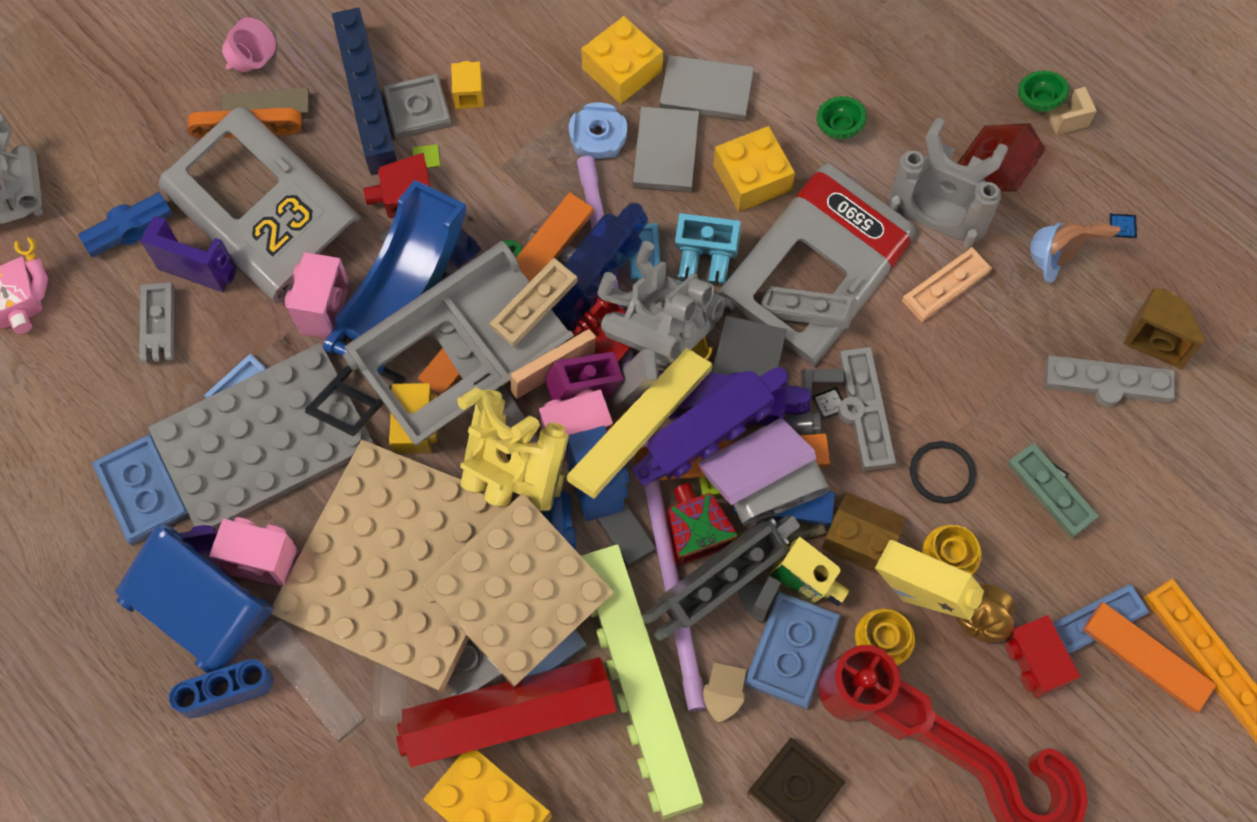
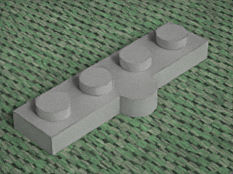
M871 347L840 351L839 360L841 369H844V384L847 398L841 401L838 415L844 423L851 424L854 427L862 470L865 472L894 468L896 460Z
M1048 355L1045 360L1044 388L1095 394L1096 401L1104 407L1115 406L1122 397L1171 403L1174 400V370Z

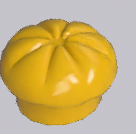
M958 525L937 527L927 535L923 543V554L971 575L980 566L982 559L980 544L974 534L965 527Z
M880 608L866 613L860 619L855 630L856 646L873 645L883 649L894 659L898 666L911 656L915 647V633L911 623L904 615L892 609Z

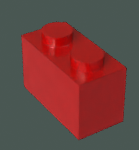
M1049 615L1015 628L1006 639L1005 649L1011 660L1017 662L1022 671L1020 674L1021 681L1025 689L1033 693L1035 699L1066 687L1080 678Z

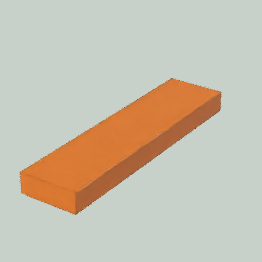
M1104 602L1099 603L1082 629L1083 632L1193 713L1200 712L1216 687L1214 682Z

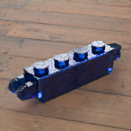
M629 203L618 217L613 214L603 215L564 264L568 270L577 276L578 282L551 310L568 331L572 332L577 326H580L579 320L583 321L584 314L588 312L591 306L598 302L596 299L600 297L597 291L604 274L611 272L617 279L624 264L638 252L640 244L643 242L639 235L644 230V226H647V220H649L639 203Z

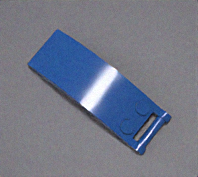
M416 180L411 183L398 199V207L393 223L373 266L356 292L335 318L336 327L323 344V349L326 352L344 355L347 353L344 348L347 344L342 342L345 337L352 340L356 339L439 283L462 227L466 212L465 203ZM385 364L378 369L379 375L383 371Z

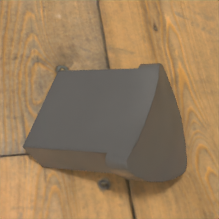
M844 369L800 370L801 387L809 389V392H812V383L844 382Z
M770 576L766 583L748 584L738 590L744 608L759 623H762L767 616L781 585L780 581Z

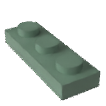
M1034 442L1007 463L1008 467L1071 539L1098 519V514Z

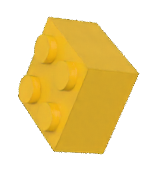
M625 16L621 17L581 48L582 69L620 104L663 71V51Z
M769 126L715 146L713 166L738 212L792 191L795 172Z

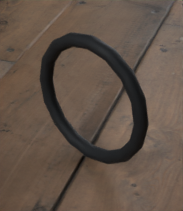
M937 441L928 443L918 449L911 460L910 476L912 484L921 495L930 501L946 504L957 502L969 494L975 484L976 470L973 460L964 449L954 443ZM941 447L951 449L960 454L965 460L969 469V479L961 492L948 497L933 495L925 490L918 481L917 463L921 456L930 449Z

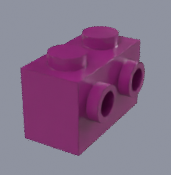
M613 351L556 361L545 376V381L551 399L565 401L574 398L577 393L584 390L597 391L601 389L603 397L612 396L624 381Z

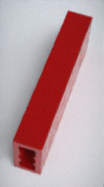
M601 657L526 676L514 687L508 681L403 709L402 722L397 723L399 736H396L401 757L407 756L411 768L614 713L616 708Z

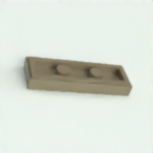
M307 87L221 94V111L234 110L240 106L247 109L293 108L300 111L302 118H310V92Z

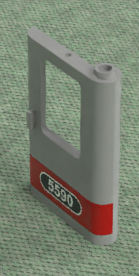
M822 164L716 295L725 298L726 306L724 311L726 313H743L753 322L787 329L784 345L816 367L845 328L810 323L803 332H796L757 303L753 295L794 244L802 241L845 273V279L833 294L856 298L857 305L852 316L853 319L917 236V230L908 220L837 168L829 164Z

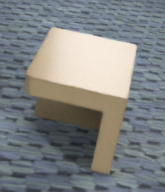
M1086 87L1074 90L1068 103L1062 104L1057 109L1046 112L1055 134L1060 135L1089 127L1097 110Z

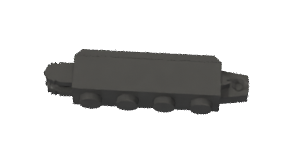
M786 515L777 522L774 518L758 522L658 597L657 600L659 602L642 615L646 624L657 620L665 612L670 617L668 622L654 632L658 641L663 640L680 627L687 628L695 624L789 551L787 537L800 527L793 515Z

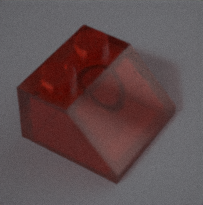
M1031 123L984 125L957 164L968 166L973 156L981 160H985L988 157L992 158L997 146L1004 144L1008 147V151L999 169L984 179L986 182L994 183L1001 192H1016L1022 186L1033 167L1037 165L1046 148Z

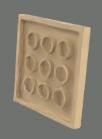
M523 493L421 584L424 590L513 687L614 593Z

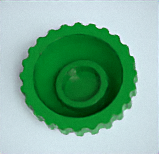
M1046 70L1031 72L1030 75L1022 78V82L1019 83L1018 97L1021 98L1020 101L1026 107L1033 111H1053L1068 99L1069 83L1057 72L1054 73L1053 71Z
M849 96L829 98L828 101L823 102V105H820L817 111V125L820 127V131H823L825 135L833 139L845 140L859 134L864 129V125H866L867 113L864 105L860 104L859 100L849 98Z

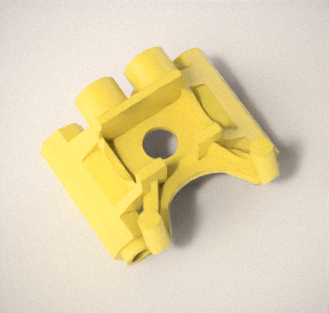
M475 387L460 396L457 402L458 406L463 410L476 403L472 424L468 429L470 434L464 462L460 466L463 469L461 487L471 492H484L486 489L485 501L496 506H507L511 502L512 493L520 495L523 493L539 511L550 510L553 506L554 498L560 497L565 473L561 471L569 438V435L565 432L566 427L558 423H547L546 428L540 430L538 442H529L540 426L539 420L529 415L511 428L506 426V415L503 414L505 401L502 399L500 392L490 389L482 391ZM511 453V459L509 461L506 454Z

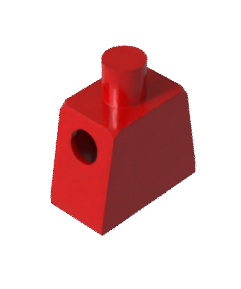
M424 153L380 167L378 169L380 185L365 187L363 191L367 205L384 203L387 216L394 218L398 207V199L414 180L431 187Z

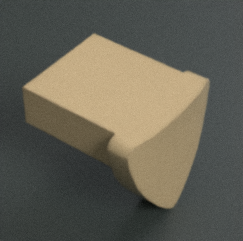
M717 662L713 663L709 685L706 684L704 686L703 696L707 710L716 722L728 719L742 706L745 699V694L742 693L746 669Z

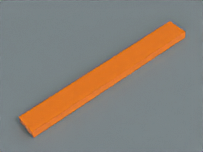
M570 192L516 257L520 271L529 282L553 258L557 259L594 214L592 206ZM442 348L421 373L418 380L421 383H430L432 391L441 395L453 387L461 376Z

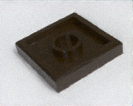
M790 738L749 789L748 794L782 822H815L845 784V781L794 739Z

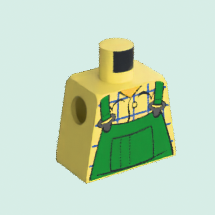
M798 537L788 546L789 551L776 561L768 576L780 581L783 586L811 603H815L825 597L839 606L849 593V589L835 580L841 569L804 539Z

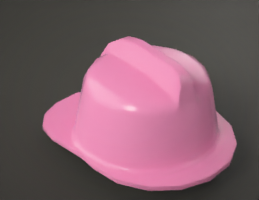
M245 17L239 20L228 32L222 46V53L227 61L225 68L227 70L234 68L246 73L263 67L274 55L276 41L270 29L260 20L252 17Z

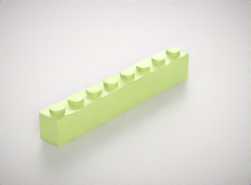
M619 545L581 555L614 591L591 614V617L598 616L601 628L596 630L601 649L608 648L611 660L606 661L608 672L612 681L618 679L621 692L616 693L621 712H628L632 723L626 726L632 746L639 745L642 758L637 759L643 779H650L653 791L647 794L653 813L660 812L662 820L701 808L703 800Z

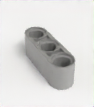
M815 459L733 505L743 526H748L814 500L827 493L830 488Z

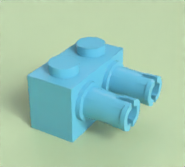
M679 213L675 245L677 250L682 252L677 278L686 280L687 272L688 277L693 273L697 274L699 257L705 254L712 256L707 282L716 285L717 275H719V285H724L727 282L729 261L738 257L742 231L740 221Z

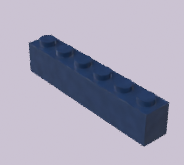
M360 7L332 13V18L364 156L372 176L378 174L380 167L396 162L397 157Z

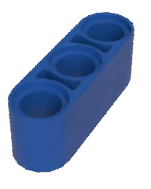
M245 660L176 684L169 693V703L174 710L184 717L197 718L263 696L272 688L274 678L271 671L259 660ZM255 671H262L259 682L254 685H248L249 676ZM222 682H228V689L225 694L216 696L215 690L217 686ZM190 693H195L194 702L190 706L183 708L182 702L184 697Z

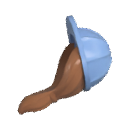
M1076 223L1050 225L1038 230L1033 236L1030 246L1031 256L1034 263L1043 270L1044 280L1052 283L1056 279L1061 265L1073 259L1088 239L1111 238L1117 235L1121 228L1120 226H1111L1106 223L1089 224L1087 226Z

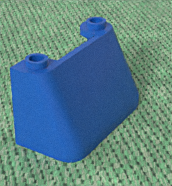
M158 524L148 536L116 588L115 592L119 596L116 601L130 612L137 610L197 659L194 663L204 672L209 673L230 666L275 608L261 598L259 600L250 594L251 591L241 587L195 551L190 543L182 542L185 537L174 528Z

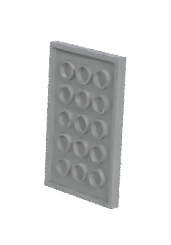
M321 343L148 427L194 526L209 525L219 529L222 519L234 521L236 517H242L349 463L361 439L374 444L365 426L355 436H351L305 413V408L337 376ZM336 389L317 408L352 426L360 419L350 397Z

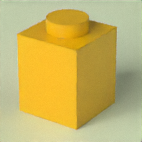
M480 61L451 63L452 94L455 109L484 107L483 76Z

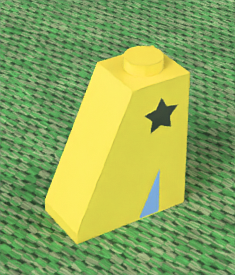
M889 540L875 567L899 598L909 604L971 620L974 609H977L982 602L984 590L971 574L896 541Z

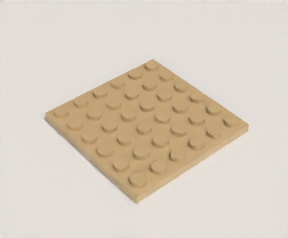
M361 439L289 573L285 586H282L272 605L275 609L271 615L443 693L469 638L424 590L421 584L509 505H492L484 499L486 489L484 492L465 490L460 485L461 479Z

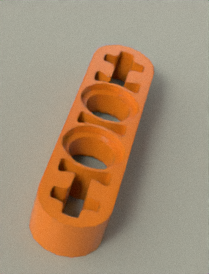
M248 109L275 135H292L302 130V114L296 109ZM232 110L191 113L188 116L187 132L195 138L202 139ZM227 134L223 138H230L235 136L232 134Z

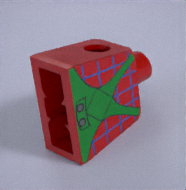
M691 483L682 484L673 490L678 504L668 508V522L678 567L718 553L738 538L735 529L711 493L696 497Z

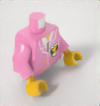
M27 237L30 243L28 251L23 250L19 240H16L14 243L16 252L25 255L27 260L21 256L0 266V328L12 326L16 334H24L32 329L29 317L41 312V300L45 297L48 285V277L40 257H36L34 253L37 250V242L31 237Z

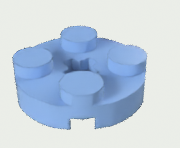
M602 102L589 103L583 106L584 110L579 111L577 115L575 112L569 121V139L574 146V151L580 156H592L594 159L616 157L627 139V122L624 116L616 112L614 106ZM596 126H600L604 133L595 135L591 131H594Z

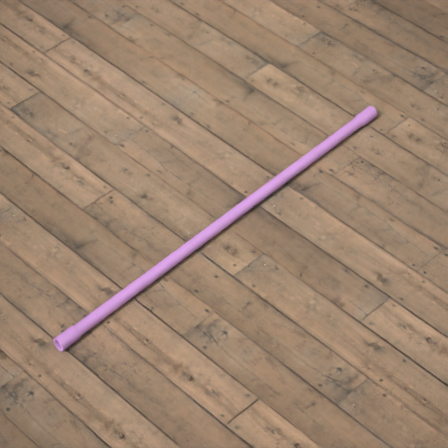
M582 156L577 160V167L586 203L594 208V214L590 217V223L601 277L603 278L606 272L614 274L616 280L613 288L620 290L598 188V176L594 158L592 156ZM632 348L619 362L620 370L634 358ZM633 401V402L628 406V409H629L636 401ZM648 440L642 447H647ZM656 480L644 486L666 592L680 582L660 482ZM680 627L674 632L683 676L682 684L688 712L702 711L707 709L704 702V686L699 675L690 627Z

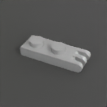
M172 282L140 285L139 357L141 363L149 362V351H152L154 362L162 360V350H164L167 361L174 360L175 287Z

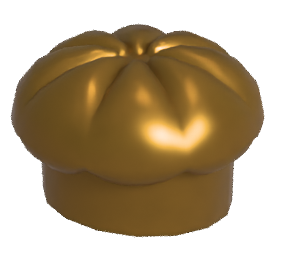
M982 584L980 585L984 590L982 602L977 609H974L971 620L956 616L955 619L963 631L972 638H977L984 643L1004 641L1014 630L1012 615L1015 611V602L1005 590L994 585Z

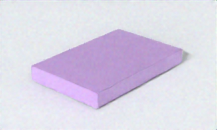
M780 418L713 454L709 458L698 462L701 472L730 505H733L817 458L815 450L790 425Z

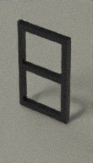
M347 365L305 408V413L351 436H355L384 403L380 397L376 400L342 383L353 372L349 365ZM384 367L380 374L394 381L392 384H402L406 380L403 375ZM335 389L370 406L368 411L354 426L317 409Z

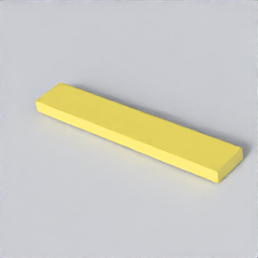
M686 348L567 474V481L594 499L712 371V363Z

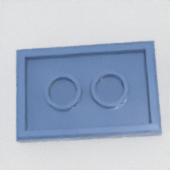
M151 433L92 462L124 536L131 546L148 538L158 524L170 527L189 517V513Z
M779 591L744 681V686L807 710L841 615Z

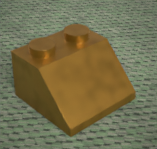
M1154 287L1136 313L1123 344L1182 370L1202 346L1205 337L1185 299L1176 296L1169 290H1161Z
M846 492L821 550L879 574L875 567L889 540L898 541L906 517Z

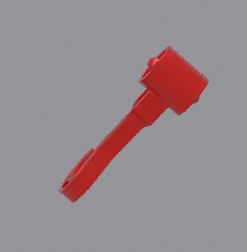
M873 645L855 646L829 663L822 671L818 682L819 698L824 708L832 716L846 722L866 719L899 741L912 737L970 772L980 781L990 810L997 822H1083L1088 804L1086 785L1077 767L1063 754L1048 748L1037 751L1030 756L1028 763L1031 772L1047 784L1051 794L1050 807L1045 814L1037 815L1032 813L1025 807L1021 799L1016 779L1008 763L992 748L934 712L930 697L900 679L899 669L894 659L883 649Z

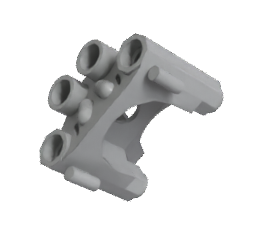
M0 114V224L24 218L32 212L36 216L43 214L36 152L26 145H19L11 152L6 151L12 130L2 114Z
M936 118L925 137L929 156L924 157L918 151H907L900 157L889 193V207L895 212L898 211L905 218L954 239L964 240L963 246L969 249L974 242H978L985 236L1001 200V190L994 183L986 182L984 178L999 169L1008 151V147L1004 144H999L992 158L988 157L985 160H981L973 156L968 166L959 165L950 160L955 148L943 144L941 136H939L944 128L945 121L942 118Z
M644 241L636 257V265L644 278L639 279L633 284V291L627 293L613 288L616 276L611 272H606L597 291L598 296L602 300L626 306L628 309L625 315L619 312L606 314L602 320L601 329L606 337L639 351L642 349H653L656 366L666 370L686 348L691 350L715 327V324L724 313L726 302L724 297L714 294V286L712 284L699 280L695 273L682 282L666 276V263L664 262L658 263L653 268L649 258L654 245L649 241ZM662 302L661 307L664 309L657 307L656 304Z

